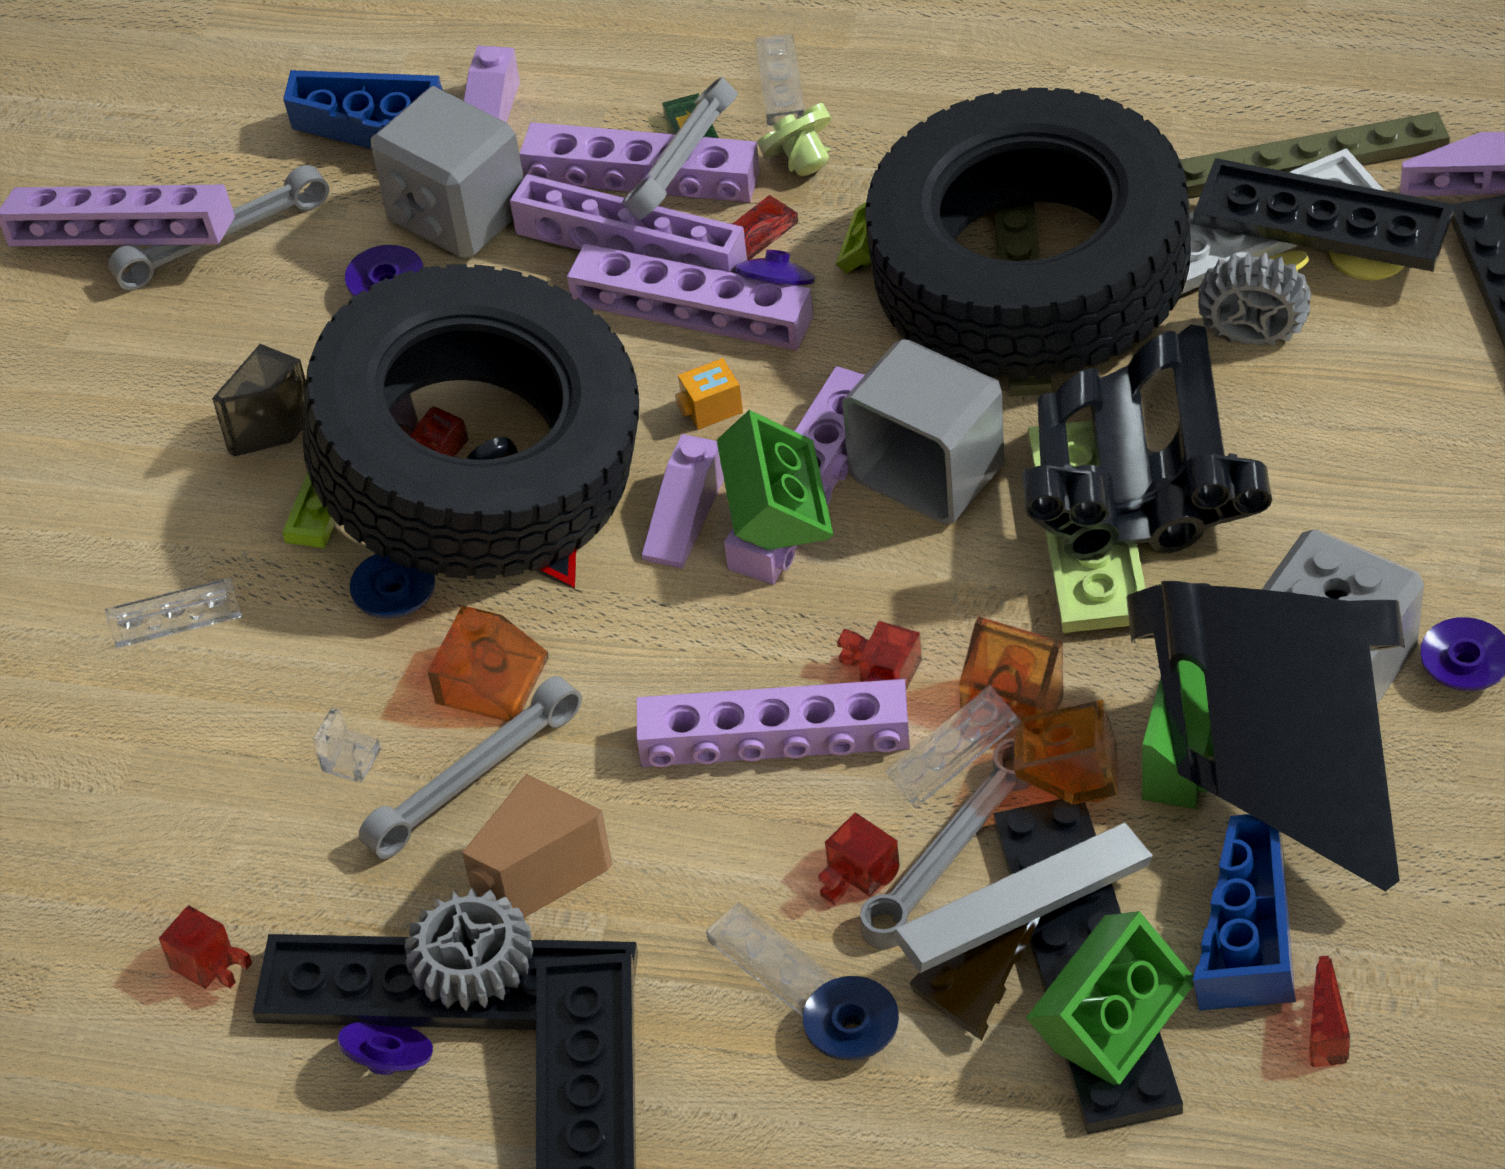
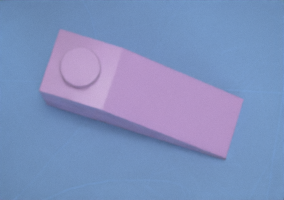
M477 46L469 68L464 98L466 103L506 123L520 84L514 48Z
M1480 132L1403 161L1400 194L1409 196L1505 194V132Z
M681 434L665 470L642 552L643 560L683 569L724 480L717 441Z

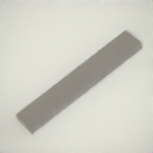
M1123 823L895 928L893 939L919 973L1149 866L1153 855L1128 825Z

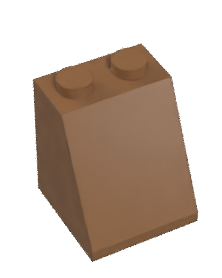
M525 774L462 852L470 887L477 892L478 897H482L489 890L495 895L496 901L507 897L508 901L512 904V908L519 907L524 918L606 872L612 865L602 810L528 774Z

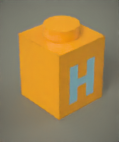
M724 358L678 375L680 392L675 394L678 408L683 417L690 416L698 430L743 413L740 384Z

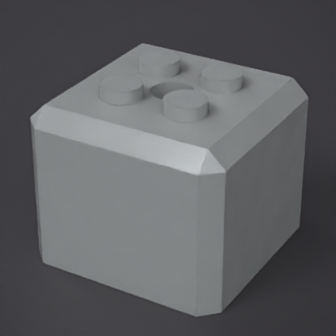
M432 86L371 137V148L387 219L458 257L470 258L513 220L510 199L524 177L516 134L506 122Z
M902 339L895 342L842 400L848 471L859 484L944 525L954 523L1004 465L1002 391L999 381L913 341Z
M1318 529L1301 533L1261 589L1346 601H1399L1405 649L1398 646L1370 651L1377 704L1418 645L1424 583L1420 573Z

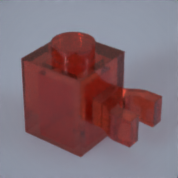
M878 621L869 640L854 631L843 629L837 641V647L843 648L839 655V662L850 666L859 665L860 682L905 679L907 690L922 661L920 632Z
M855 812L825 841L828 867L818 875V881L825 885L820 890V896L835 905L844 896L851 884L869 897L881 885L889 884L897 875L900 867L898 840Z
M190 905L180 913L159 937L170 969L204 989L209 986L216 976L222 985L231 989L236 981L233 973L227 970V968L237 964L247 970L252 965L248 952L231 946L224 924Z

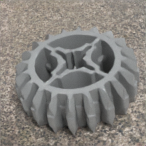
M1248 250L1246 256L1241 258L1232 253L1228 261L1218 259L1214 268H1208L1204 279H1202V284L1199 286L1198 309L1199 315L1204 320V326L1211 327L1214 336L1225 335L1229 343L1239 341L1242 344L1261 345L1262 343H1269L1274 346L1278 339L1290 341L1294 333L1301 332L1302 326L1310 314L1311 292L1305 280V274L1298 273L1295 264L1284 265L1282 256L1273 260L1268 258L1266 252L1261 257L1253 256Z
M471 887L468 895L460 898L452 890L450 901L444 903L435 898L434 910L420 909V922L410 923V937L405 939L408 971L412 973L414 984L419 990H425L426 996L430 998L431 1002L441 998L442 1003L447 1009L456 1001H460V1005L466 1011L471 1001H479L486 1008L488 997L495 995L504 1000V988L518 989V983L520 982L518 975L528 974V960L532 959L533 947L530 941L532 938L530 927L526 924L519 907L512 908V904L508 901L507 897L496 901V897L491 890L482 897H478L477 892ZM466 941L470 943L473 956L468 955L465 946Z

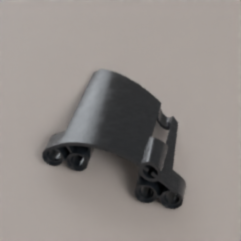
M1162 581L1159 585L1127 595L1126 601L1131 642L1136 643L1135 639H1155L1178 774L1385 892L1398 883L1400 878L1370 651L1398 646L1405 649L1399 601H1346L1281 591L1211 586L1207 583ZM1182 660L1194 663L1205 675L1215 762L1191 750L1188 746L1179 662Z

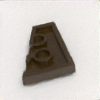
M1040 917L924 972L918 973L909 983L913 992L982 1041L989 1027L987 1019L994 1005L1000 1004L1006 991L1004 984L1013 965L1020 962Z

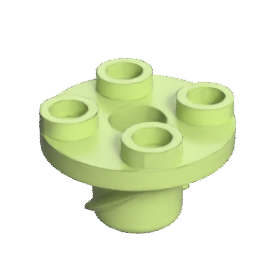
M819 103L803 113V117L797 120L793 114L780 119L773 125L775 131L757 140V144L764 157H771L785 152L789 159L788 169L790 172L795 171L799 176L813 174L823 168L829 160L828 152L831 149L823 146L817 133L823 130L831 122L832 118L824 104Z

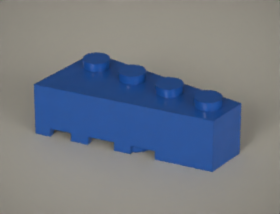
M290 70L283 101L292 129L372 149L371 137L423 92L432 86L443 89L440 77L436 75Z
M1250 814L1230 816L1219 863L1220 873L1216 889H1213L1210 902V917L1207 929H1204L1200 961L1199 965H1196L1193 977L1199 1011L1296 1002L1281 832Z

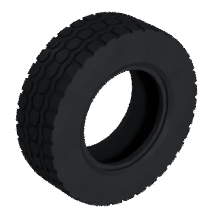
M1018 88L1002 90L1000 94L992 92L976 96L975 100L969 101L966 99L950 105V109H942L927 117L925 123L923 121L919 122L907 131L906 137L902 136L891 147V152H887L878 164V170H875L870 187L868 188L865 220L875 289L887 318L905 340L913 341L989 377L1001 378L1002 376H1008V379H1029V376H1036V379L1057 376L1056 373L1063 372L1065 375L1084 370V367L1088 365L1094 367L1109 361L1112 355L1117 357L1133 348V343L1139 344L1153 333V327L1158 328L1168 317L1169 311H1172L1178 302L1187 280L1191 256L1188 188L1185 173L1176 150H1174L1173 145L1166 136L1161 134L1160 130L1148 119L1144 121L1143 116L1129 107L1124 109L1122 104L1108 98L1102 100L1099 95L1082 91L1078 94L1074 90L1055 88L1054 90H1048V88H1028V90L1024 91ZM1025 202H1053L1068 205L1090 214L1102 224L1090 238L1071 250L1052 257L1030 261H1005L985 257L968 250L955 241L957 236L979 217L998 208Z
M448 264L446 268H440L437 265L419 268V272L415 273L410 270L394 275L390 281L386 278L371 285L368 292L363 290L351 298L348 306L344 304L332 316L331 322L328 321L319 335L309 360L305 383L302 443L306 469L317 497L323 507H327L328 514L339 526L344 525L345 532L357 542H364L367 549L383 558L387 555L390 557V561L409 569L411 566L417 567L419 572L438 576V573L446 574L445 577L467 579V576H474V579H495L496 575L501 574L504 578L523 574L524 570L527 569L532 572L549 566L552 560L555 562L560 561L571 555L575 548L579 550L589 542L594 534H597L608 522L622 498L629 477L639 419V391L636 374L634 373V367L628 352H625L624 345L615 332L611 333V327L599 314L594 315L592 308L579 298L574 300L571 293L556 285L551 287L547 281L532 275L528 277L522 276V272L505 268L495 270V266L474 264V267H467V264ZM454 380L478 381L499 386L526 400L542 415L550 428V432L532 447L511 456L488 460L462 459L441 454L418 443L401 429L390 411L404 397L422 387Z

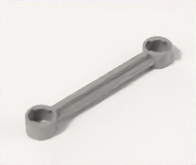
M723 76L716 79L695 101L696 108L651 170L622 201V204L638 221L649 215L666 197L667 192L665 189L717 116L737 97L738 92Z
M303 165L295 168L286 177L284 187L233 209L235 218L223 237L293 205H296L301 210L317 208L326 200L329 194L328 183L313 166ZM311 183L306 189H304V193L299 194L300 190L306 184ZM129 244L118 248L111 255L108 261V268L123 289L136 290L151 280L155 268L207 244L153 245L144 250L138 245ZM136 262L134 266L129 268L130 272L122 273L128 265Z
M553 676L544 681L535 691L531 705L410 798L395 809L390 806H382L369 814L360 827V841L381 859H387L396 855L407 844L412 828L546 725L549 724L551 727L557 728L568 723L581 706V693L560 676Z
M1009 738L1000 742L993 752L994 770L890 894L873 896L863 904L860 912L863 937L867 943L880 949H890L898 946L893 939L895 928L908 923L909 913L1012 790H1023L1036 782L1039 776V754L1032 742L1023 738ZM1018 757L1025 759L1024 763L1028 767L1022 770H1009L1005 768L1003 762L1007 759ZM880 914L894 915L893 920L898 924L889 929H877L872 926L874 923L872 918Z

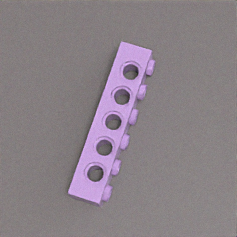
M530 122L519 153L523 177L529 174L582 188L630 192L645 178L675 135ZM702 137L665 189L667 195L751 202L760 171L757 142Z
M526 174L510 199L517 235L581 250L585 243L711 269H719L731 273H736V264L747 261L744 228L741 226L659 206L644 219L638 221L622 204L623 197Z
M224 184L15 187L0 208V226L8 246L219 244L235 218Z
M584 243L567 275L569 292L572 294V298L574 300L579 298L595 310L797 351L813 318L811 288L760 281L719 269L660 259Z
M838 366L834 368L795 432L812 439L814 442L827 506L832 497V490L838 480H844L848 474L842 400L865 376L864 374ZM733 529L724 541L728 570L772 585L775 584L783 570L787 571L790 568L795 556V550L798 545L766 550L751 542L741 540L734 535Z
M905 679L637 697V744L641 767H668L679 764H712L724 761H757L768 758H802L813 755H847L858 752H892L910 749Z

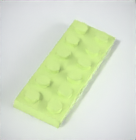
M1092 420L1065 423L1070 465H1073V468L1081 465L1098 466ZM1039 426L1028 427L1033 467L1040 466ZM1045 530L1062 633L1129 626L1126 596L1146 589L1137 544L1114 545L1107 552L1095 558L1085 560L1073 559L1064 552L1063 538L1057 537Z

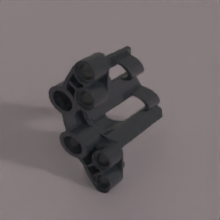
M1191 324L1179 334L1175 331L1162 333L1142 346L1127 366L1102 378L1097 368L1086 369L1067 380L1056 392L1044 393L1037 399L1040 466L1029 470L1026 468L1022 474L1025 510L1035 523L1051 534L1063 538L1064 552L1070 558L1080 560L1095 558L1107 552L1114 545L1150 542L1152 549L1160 553L1181 551L1198 541L1203 535L1204 529L1261 513L1271 506L1272 494L1267 466L1261 461L1239 458L1237 454L1233 453L1225 456L1207 331L1204 326ZM1173 368L1180 423L1170 444L1159 452H1152L1147 447L1140 390L1155 374L1164 369ZM1091 406L1098 466L1081 465L1073 468L1069 460L1065 422L1077 411Z

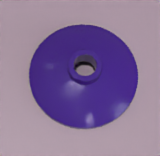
M390 244L379 245L361 252L352 259L345 272V283L348 291L354 297L363 290L368 292L371 285L386 278L390 281L394 275L410 270L414 273L419 272V268H424L418 254L407 247Z
M766 250L765 258L747 260L735 266L736 273L760 281L788 285H808L815 282V275L800 265L790 262V253L785 251Z
M1470 617L1447 619L1433 626L1423 638L1420 650L1422 664L1435 681L1446 687L1461 691H1478L1497 684L1505 677V635L1497 627L1486 621Z
M359 1021L345 1026L338 1035L337 1044L345 1056L367 1066L371 1072L380 1075H390L395 1071L412 1070L422 1067L431 1060L433 1054L431 1041L423 1033L411 1027L378 1026Z

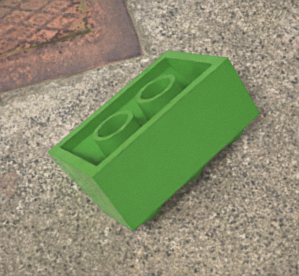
M748 410L716 440L734 535L745 542H751L766 550L829 540L834 534L813 440Z
M1182 660L1179 662L1188 746L1191 750L1209 759V756H1214L1205 675L1194 663ZM1160 677L1142 744V800L1196 809L1200 792L1208 793L1209 791L1178 774Z
M1140 911L1105 915L1030 1011L1026 1019L1055 1053L1112 1085H1120L1194 986V976Z

